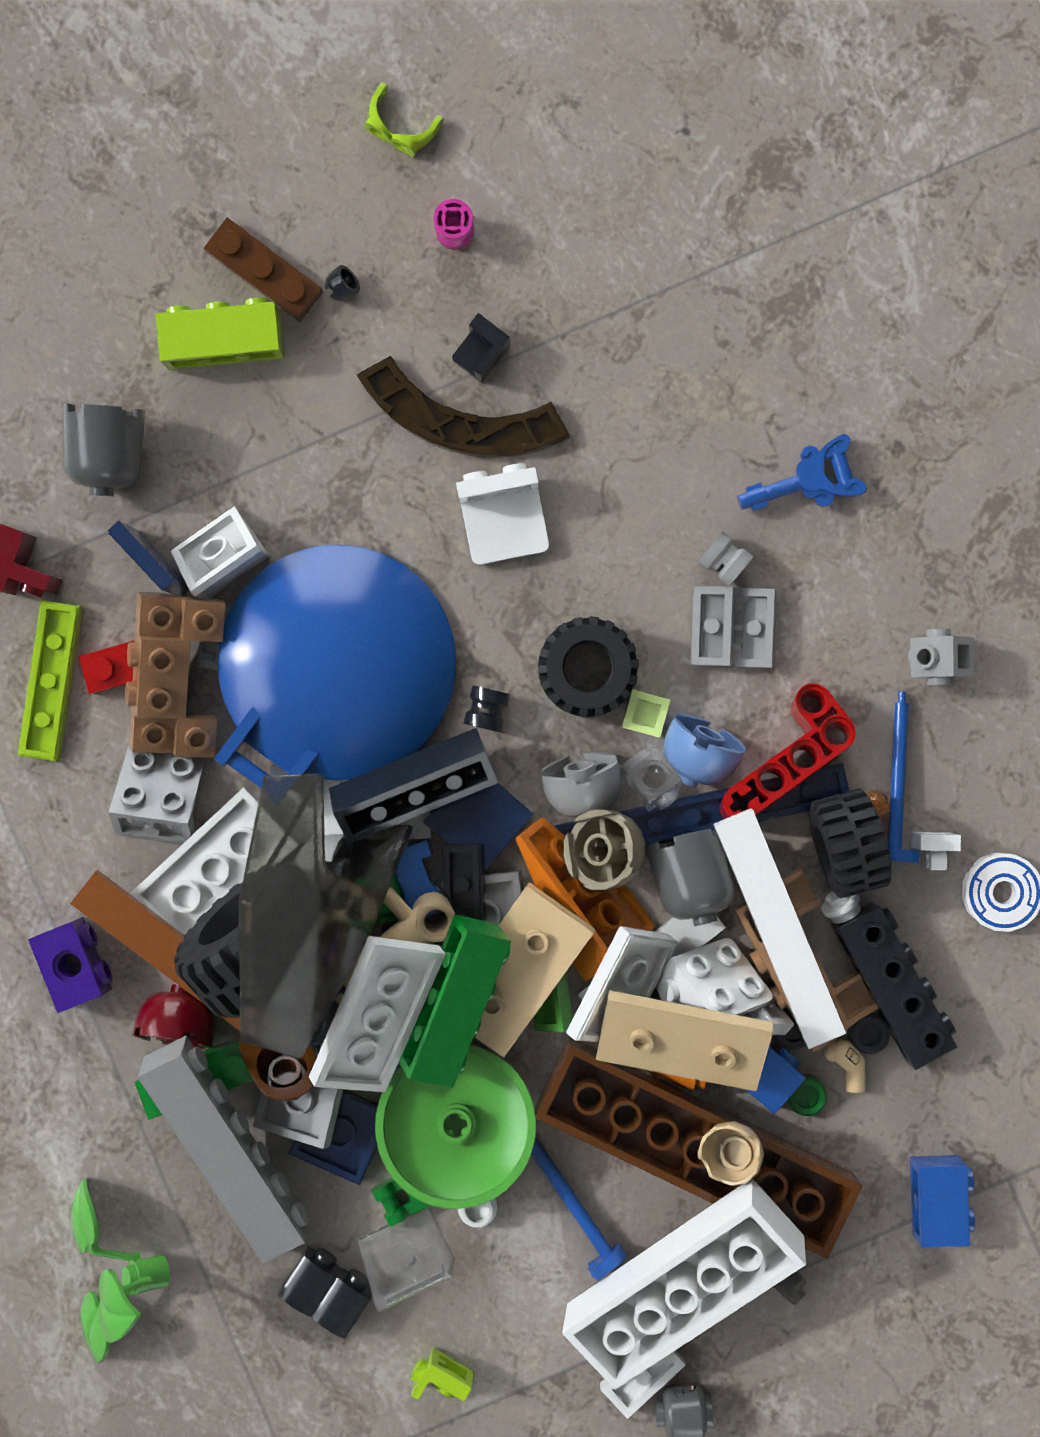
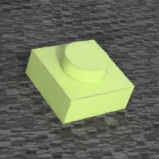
M632 689L621 728L660 738L671 700Z

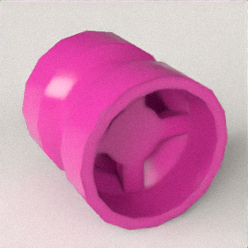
M448 199L440 203L433 217L437 239L447 249H463L469 245L474 236L472 211L462 200Z

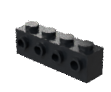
M474 728L328 789L333 814L348 844H351L499 782L477 728Z
M871 902L863 906L860 912L849 921L830 924L852 965L860 973L871 997L878 1005L879 1009L877 1010L882 1019L887 1023L890 1034L902 1056L914 1070L957 1048L951 1036L956 1033L955 1027L944 1011L940 1014L932 1001L937 998V995L927 978L923 977L920 979L913 965L918 963L917 958L906 942L901 944L894 930L899 927L887 907L881 909L880 906Z

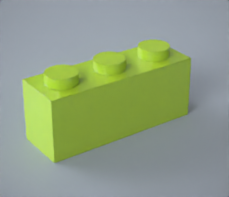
M250 298L245 301V305L230 306L228 302L222 301L210 302L206 304V308L191 310L189 306L176 305L168 307L167 312L155 313L159 359L168 370L285 358L281 312L275 302H269L267 298Z

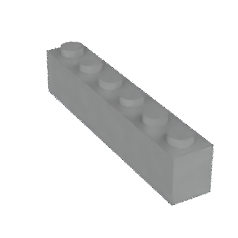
M186 1035L144 1056L137 1078L261 1262L264 1264L305 1244L306 1228L309 1224L306 1208L301 1202H295L290 1194L285 1176L281 1172L276 1173L266 1147L261 1141L256 1142L250 1133L249 1124L244 1113L241 1110H235L229 1101V1094L225 1084L221 1079H215L208 1069V1061L202 1049L198 1046L194 1047Z

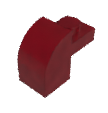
M0 524V592L15 596L19 587V590L41 598L44 591L58 594L62 579L26 567L37 537Z

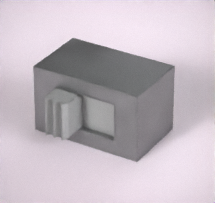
M200 641L196 667L218 670L219 642Z

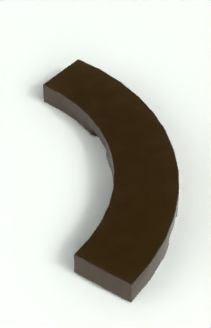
M391 356L356 374L370 397L394 422L423 441L450 452L488 458L514 457L550 448L570 438L552 402L523 413L503 417H482L461 412L433 401L408 380Z

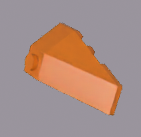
M541 817L515 839L535 887L595 928L594 934L572 963L583 980L587 981L595 976L620 926L651 931L656 925L636 897L624 886L614 890H590L584 887L585 885L578 878H573L568 872L563 857L564 839L566 836L544 817Z

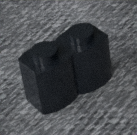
M307 1246L282 1284L278 1296L292 1308L312 1317L329 1332L345 1339L370 1302L373 1288L369 1285V1279L356 1269L348 1271L336 1264V1257L328 1250L321 1247L314 1249Z

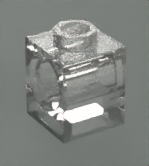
M653 742L621 765V776L649 812L657 806L661 810L665 809L679 798L680 794L677 791L681 789L682 778ZM649 773H657L663 777L665 782L658 788H650L644 784L642 779Z

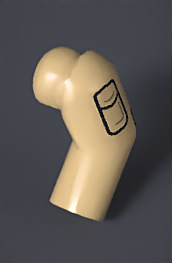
M844 1039L835 1040L827 1044L824 1048L826 1059L830 1062L836 1061L838 1065L845 1069L846 1091L851 1093L865 1092V1059L863 1054L849 1041Z

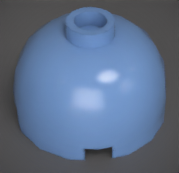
M679 713L670 723L664 739V756L670 767L677 772L676 778L683 784L691 787H697L698 783L712 785L726 780L739 766L746 750L745 745L723 728L720 734L708 728L707 726L711 722Z

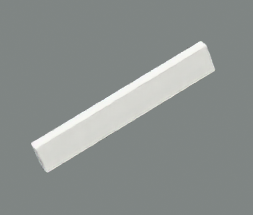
M750 808L714 823L715 830L807 1048H813L846 1034L754 811Z

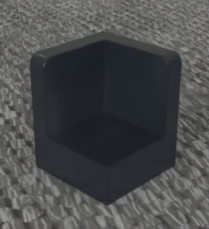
M478 313L469 324L470 333L452 355V360L482 383L510 348V337Z

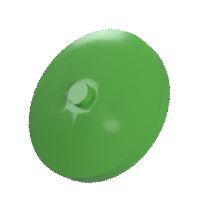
M470 1044L465 1068L458 1074L453 1088L409 1080L402 1067L397 1069L390 1080L386 1092L382 1093L377 1107L375 1132L378 1150L392 1178L414 1198L426 1204L446 1209H463L479 1206L505 1192L518 1179L526 1167L532 1153L536 1135L533 1100L524 1080L511 1064L488 1049Z

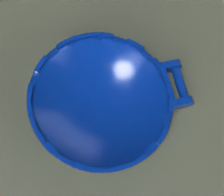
M323 545L306 548L291 553L263 569L247 584L233 603L224 623L223 642H219L217 665L220 688L227 710L237 728L214 760L223 767L228 764L271 795L270 800L280 807L303 776L322 780H350L417 751L432 735L442 720L450 702L456 676V651L452 630L440 602L431 589L420 577L395 559L377 551L352 545ZM244 742L288 773L282 783L237 752Z

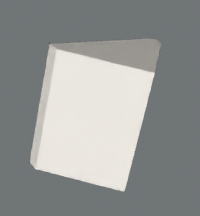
M235 506L171 550L190 592L194 597L210 599L270 557Z

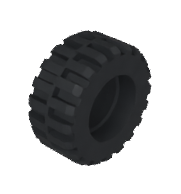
M278 862L274 866L268 865L262 868L260 872H254L246 877V880L240 884L237 883L229 889L226 895L217 899L212 904V907L196 920L197 923L187 931L184 941L179 943L176 950L177 954L174 956L176 973L214 1015L236 1018L240 1017L242 1013L249 1014L255 1011L261 1004L266 1005L275 999V996L282 990L288 989L294 984L293 981L300 974L303 975L311 967L312 961L321 955L324 951L325 943L330 941L333 929L336 927L335 909L299 866L284 862Z

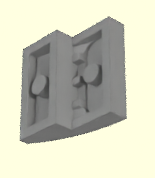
M694 586L691 665L774 669L777 590Z

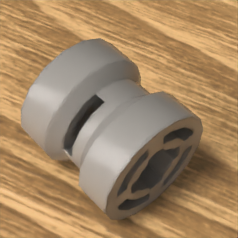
M722 531L697 562L706 569H713L718 572L719 580L726 586H729L751 561L753 555L745 549H737L732 544V538Z

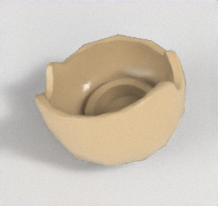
M737 1121L723 1122L714 1126L702 1137L698 1150V1159L704 1163L709 1177L731 1186L747 1184L760 1172L764 1158L762 1143L756 1133L750 1127Z

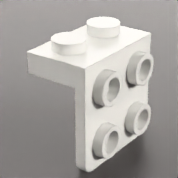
M517 463L503 467V473L487 476V471H477L463 475L464 481L456 482L471 558L476 565H484L547 551L549 541L538 491L535 467L526 468V463Z
M724 938L671 957L655 986L663 1001L739 1016L768 1005L773 998L772 992L736 943L730 938Z

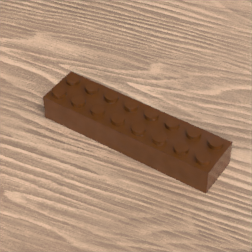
M570 1036L568 1037L535 1106L536 1119L712 1204L740 1185L731 1186L709 1177L704 1163L698 1159V1150L702 1137L714 1126L723 1122L737 1121L750 1127L758 1136L764 1150L761 1170L753 1180L801 1231L805 1239V1249L828 1259L863 1187L853 1172L640 1069L596 1060V1048L582 1041H575Z

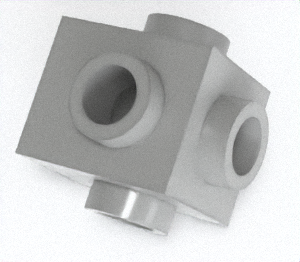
M951 629L926 630V637L910 638L911 649L908 653V663L911 668V678H927V686L951 685V678L974 677V637L951 636Z

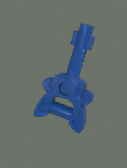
M846 434L837 436L820 451L815 446L809 445L805 447L800 454L802 461L795 468L796 476L764 487L762 483L746 487L745 493L737 495L741 510L752 507V510L755 511L769 506L768 501L799 490L807 499L815 498L816 504L820 507L829 506L834 501V496L840 498L856 497L866 493L867 487L865 483L856 477L853 478L845 455L850 444V437ZM830 458L838 484H833L825 476L824 463L826 459Z

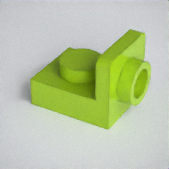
M433 1348L427 1359L419 1358L409 1378L413 1381L411 1397L419 1400L430 1381L442 1395L449 1398L455 1396L464 1402L472 1390L474 1371L438 1349Z

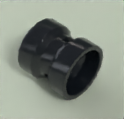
M472 685L470 698L473 702L471 709L465 714L463 724L501 733L504 723L501 714L503 708L508 706L510 694ZM485 708L493 710L494 712L493 714L480 712L479 709Z

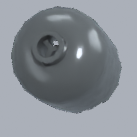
M64 403L63 465L68 478L77 485L89 487V495L114 496V489L127 488L134 484L141 471L145 410L134 409L133 416H126V410H122V407L81 404V412H75V405Z
M705 829L673 837L674 842L660 845L659 842L647 845V856L664 910L671 917L678 920L692 919L694 927L718 921L716 913L727 909L732 904L736 895V886L731 865L716 830Z

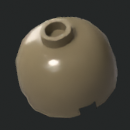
M590 810L576 818L574 821L577 822L571 833L566 834L564 839L563 857L571 876L578 878L585 885L584 887L590 890H614L629 884L640 873L646 858V843L637 824L632 818L614 810Z

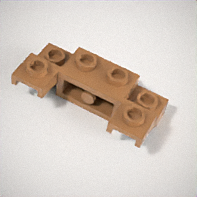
M137 592L135 643H129L127 649V663L129 667H133V681L126 682L125 687L126 706H131L129 747L132 753H173L175 757H215L217 718L214 715L186 714L190 643L191 641L223 642L225 602L223 600L192 598L157 592Z
M798 868L782 877L798 918L821 904L804 877L802 869ZM746 901L735 906L733 910L755 950L749 955L760 975L767 972L774 986L769 988V990L772 992L773 999L779 1009L782 1010L787 1007L793 1016ZM812 950L845 1030L863 1017L879 1009L866 988L860 973L856 971L832 985ZM837 1038L822 1043L811 1049L815 1052L818 1049L826 1046L827 1044L835 1041Z

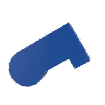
M429 839L392 850L389 853L406 904L411 909H413L414 902L425 893L437 892L442 894L439 885L432 881L425 861L426 857L434 853ZM437 910L430 911L425 917L432 916Z

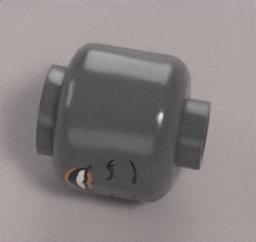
M697 1384L667 1386L663 1391L662 1401H655L657 1427H665L667 1437H705L707 1429L713 1428L710 1394H704L702 1388Z

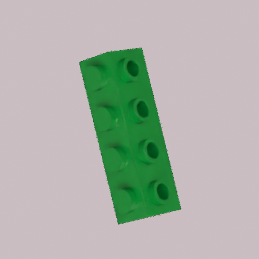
M454 914L441 947L446 955L399 1060L409 1080L453 1088L458 1074L464 1070L468 1049L473 1037H476L479 1033L482 1014L487 1002L492 999L495 993L496 979L500 969L507 962L510 955V944L512 941L498 924Z

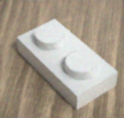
M675 1350L616 1390L604 1379L600 1383V1390L628 1419L686 1366L685 1360Z

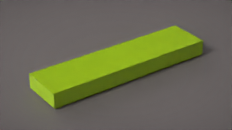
M41 600L17 756L49 761H60L83 614L82 606Z

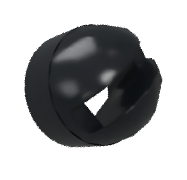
M339 265L331 271L325 280V289H331L333 293L330 297L337 301L348 300L360 291V285L356 276L344 265Z

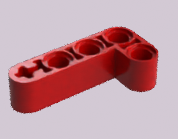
M808 683L798 690L791 703V714L805 734L728 789L720 803V813L723 819L742 812L741 810L733 812L730 809L734 802L733 797L737 801H742L751 791H753L756 797L748 803L744 810L751 808L757 817L843 755L853 744L856 737V728L848 715L824 686L817 683ZM804 697L815 698L820 704V711L817 713L807 712L801 705V699ZM826 729H839L845 737V742L841 745L830 743L826 737ZM800 750L808 752L813 758V766L810 768L799 767L793 759L794 752ZM766 773L775 774L781 781V789L775 792L766 790L761 783V776Z

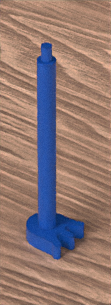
M898 691V703H895L888 846L891 861L919 863L920 850L902 849L909 704L906 703V692Z
M535 1136L531 1155L599 1253L598 1257L588 1263L589 1267L587 1268L593 1278L599 1281L620 1265L627 1257V1253L620 1244L610 1246Z

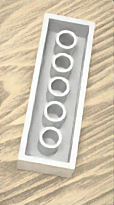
M752 1178L747 1184L740 1185L567 1303L562 1334L616 1390L806 1265L804 1235Z

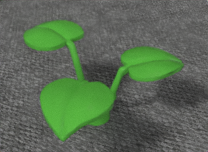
M86 1178L80 1183L71 1208V1227L79 1251L81 1253L89 1251L94 1256L129 1261V1266L122 1269V1284L112 1269L104 1270L99 1280L100 1303L96 1292L92 1291L85 1295L81 1305L80 1319L83 1335L95 1362L99 1363L106 1359L110 1343L117 1342L127 1335L141 1317V1313L130 1303L127 1297L167 1287L170 1281V1269L164 1255L141 1259L140 1252L125 1253L102 1249L98 1246L99 1227L88 1191L87 1182L89 1178Z

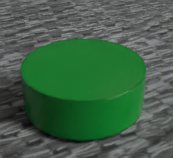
M803 1074L806 1079L787 1099V1102L797 1114L812 1116L819 1113L825 1106L827 1093L818 1078L810 1074Z

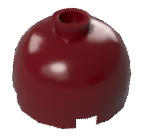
M172 984L170 991L157 992L148 997L141 1005L135 1019L132 1036L146 1041H150L151 1037H157L156 1040L168 1045L187 1035L194 1047L212 1049L216 1020L214 1013L206 1005L179 985Z

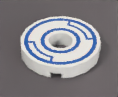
M995 852L979 858L973 864L974 866L970 869L969 873H966L962 882V899L967 912L979 924L994 931L1011 932L1025 927L1037 916L1040 910V875L1029 861L1015 854ZM1007 881L1012 889L1011 896L1007 901L998 903L994 899L993 889L997 883Z

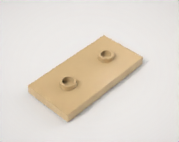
M530 882L499 924V927L512 941L510 944V955L507 962L500 969L496 979L495 993L486 1004L481 1017V1027L475 1037L503 1058L595 932V928Z
M609 990L596 1060L757 1091L773 1034V1022Z

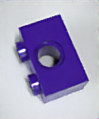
M84 917L28 939L57 1014L98 998L112 990L110 983L113 978L110 967L105 960L101 961L95 947L98 945L96 932L91 924H86ZM69 953L75 954L81 960L82 967L80 972H74L69 968L67 964Z

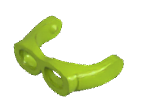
M381 82L371 98L368 119L364 127L372 135L389 143L399 151L414 157L417 151L436 136L443 124L444 117L437 115L430 127L423 133L414 135L391 133L377 113L378 107L388 90V85Z

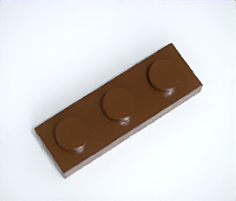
M226 217L203 248L207 254L271 302H275L279 308L299 323L323 293L319 285L228 217Z

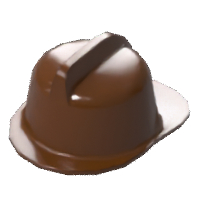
M266 1012L255 1016L245 1025L240 1034L239 1049L255 1084L265 1096L278 1101H290L293 1099L296 1101L312 1089L314 1085L309 1079V1075L317 1057L311 1046L297 1040L293 1032L291 1017L280 1012Z

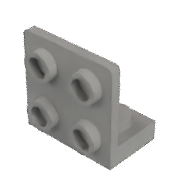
M128 746L108 812L115 835L183 844L196 832L193 810L204 773L206 758L175 757L173 753H132Z

